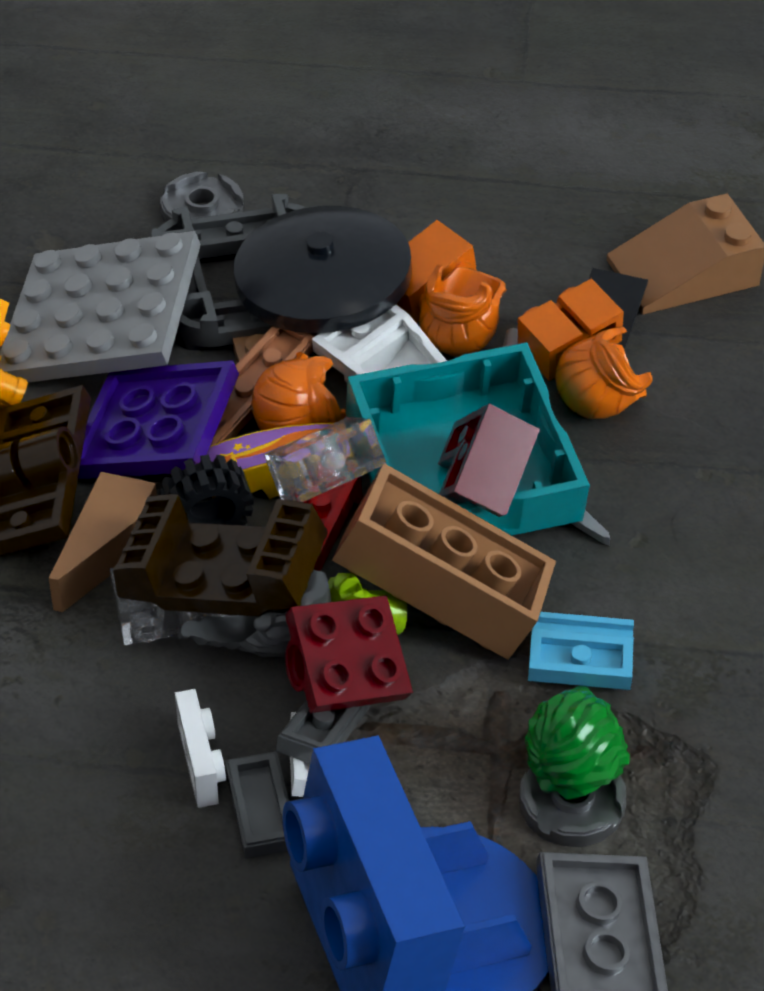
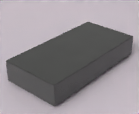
M274 751L225 760L227 780L245 859L288 851L284 838L282 815L284 805L289 801L278 753Z

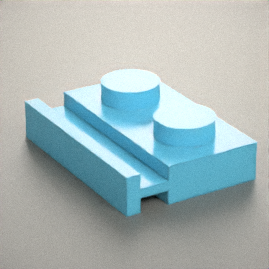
M540 612L538 622L531 631L528 681L630 690L633 671L634 620Z

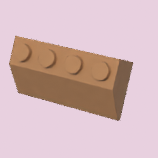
M385 463L379 469L346 528L332 561L343 566L354 575L366 579L389 592L395 598L405 601L433 617L439 623L451 627L474 640L483 648L491 650L509 660L538 622L556 561Z

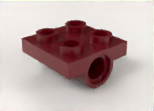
M387 595L291 607L285 614L291 637L285 653L288 679L295 691L305 692L310 713L406 700L413 693Z

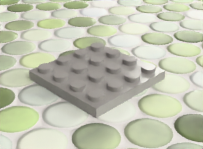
M196 232L167 233L162 236L141 239L130 238L120 242L99 245L88 244L78 248L57 251L47 250L34 254L10 322L9 332L0 351V368L16 377L20 376L26 379L27 382H36L168 365L201 245Z

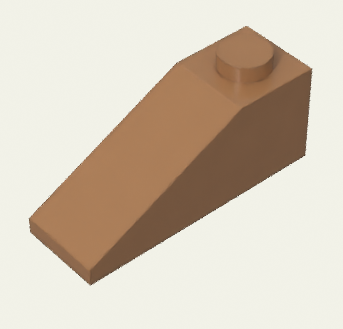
M100 472L49 576L53 610L64 612L114 573L113 570L143 510L147 497L157 495L156 483Z

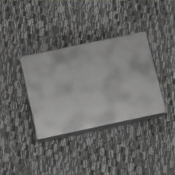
M539 852L536 860V870L551 991H668L647 857Z

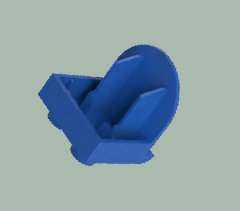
M379 735L313 748L303 799L288 801L284 805L282 815L283 832L291 858V870L339 990L537 991L549 971L538 879L535 873L515 854L498 843L478 835L471 821L446 827H420Z

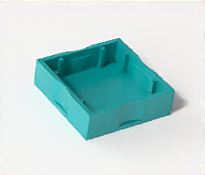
M527 342L468 353L441 363L411 364L347 377L346 416L371 483L383 463L439 494L448 469L438 465L454 422L490 403L539 428L540 431L506 515L498 517L470 502L457 505L511 536L583 521L590 484L567 432L561 427L552 411L549 391Z

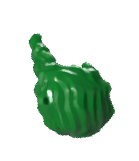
M577 686L571 690H565L547 701L541 702L533 717L528 721V733L525 736L528 754L527 764L535 774L539 787L544 793L559 792L569 801L598 790L602 785L610 784L612 780L618 778L623 773V767L630 763V754L627 752L628 745L624 741L623 727L619 726L617 718L611 711V705L603 699L597 698L588 687Z

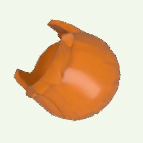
M438 264L425 285V296L419 313L420 328L434 346L444 354L460 357L464 354L478 352L490 342L496 333L499 323L500 299L507 291L506 284L499 278L466 267L454 269L442 280L443 265Z
M624 327L603 330L594 336L575 342L560 356L555 374L556 387L564 404L571 411L577 413V415L587 419H606L620 414L639 398L647 397L646 388L653 381L651 372L636 375L629 365L623 346L609 342L613 337L626 333L627 330Z
M298 352L296 353V358L281 361L267 368L260 375L254 386L251 401L253 415L260 430L311 423H339L346 417V410L340 409L335 396L324 385L326 372L333 365L332 360L325 356L308 358V355Z

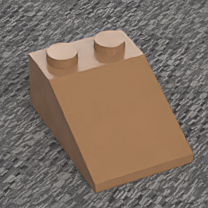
M727 193L687 203L609 252L606 260L615 273L648 280L639 307V311L644 315L759 286L764 264V242Z

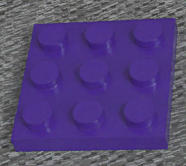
M234 361L168 365L109 372L88 416L78 479L98 478L100 472L120 476L171 474L170 471L176 466L184 470L186 468L184 461L192 458L194 464L200 463V456L207 455L238 379L239 372Z

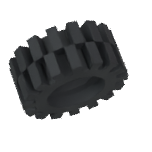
M209 455L200 456V463L194 464L191 458L184 461L186 467L184 470L176 466L170 471L172 478L165 477L162 481L163 489H160V495H179L189 523L245 526L248 522L246 516H252L253 497L241 466L238 467L237 462L233 459L226 462L224 456L216 455L214 461L211 462ZM212 496H216L215 498H213V499H211V500L197 503V502H199V501L202 500V499H205V498H208V497H212Z

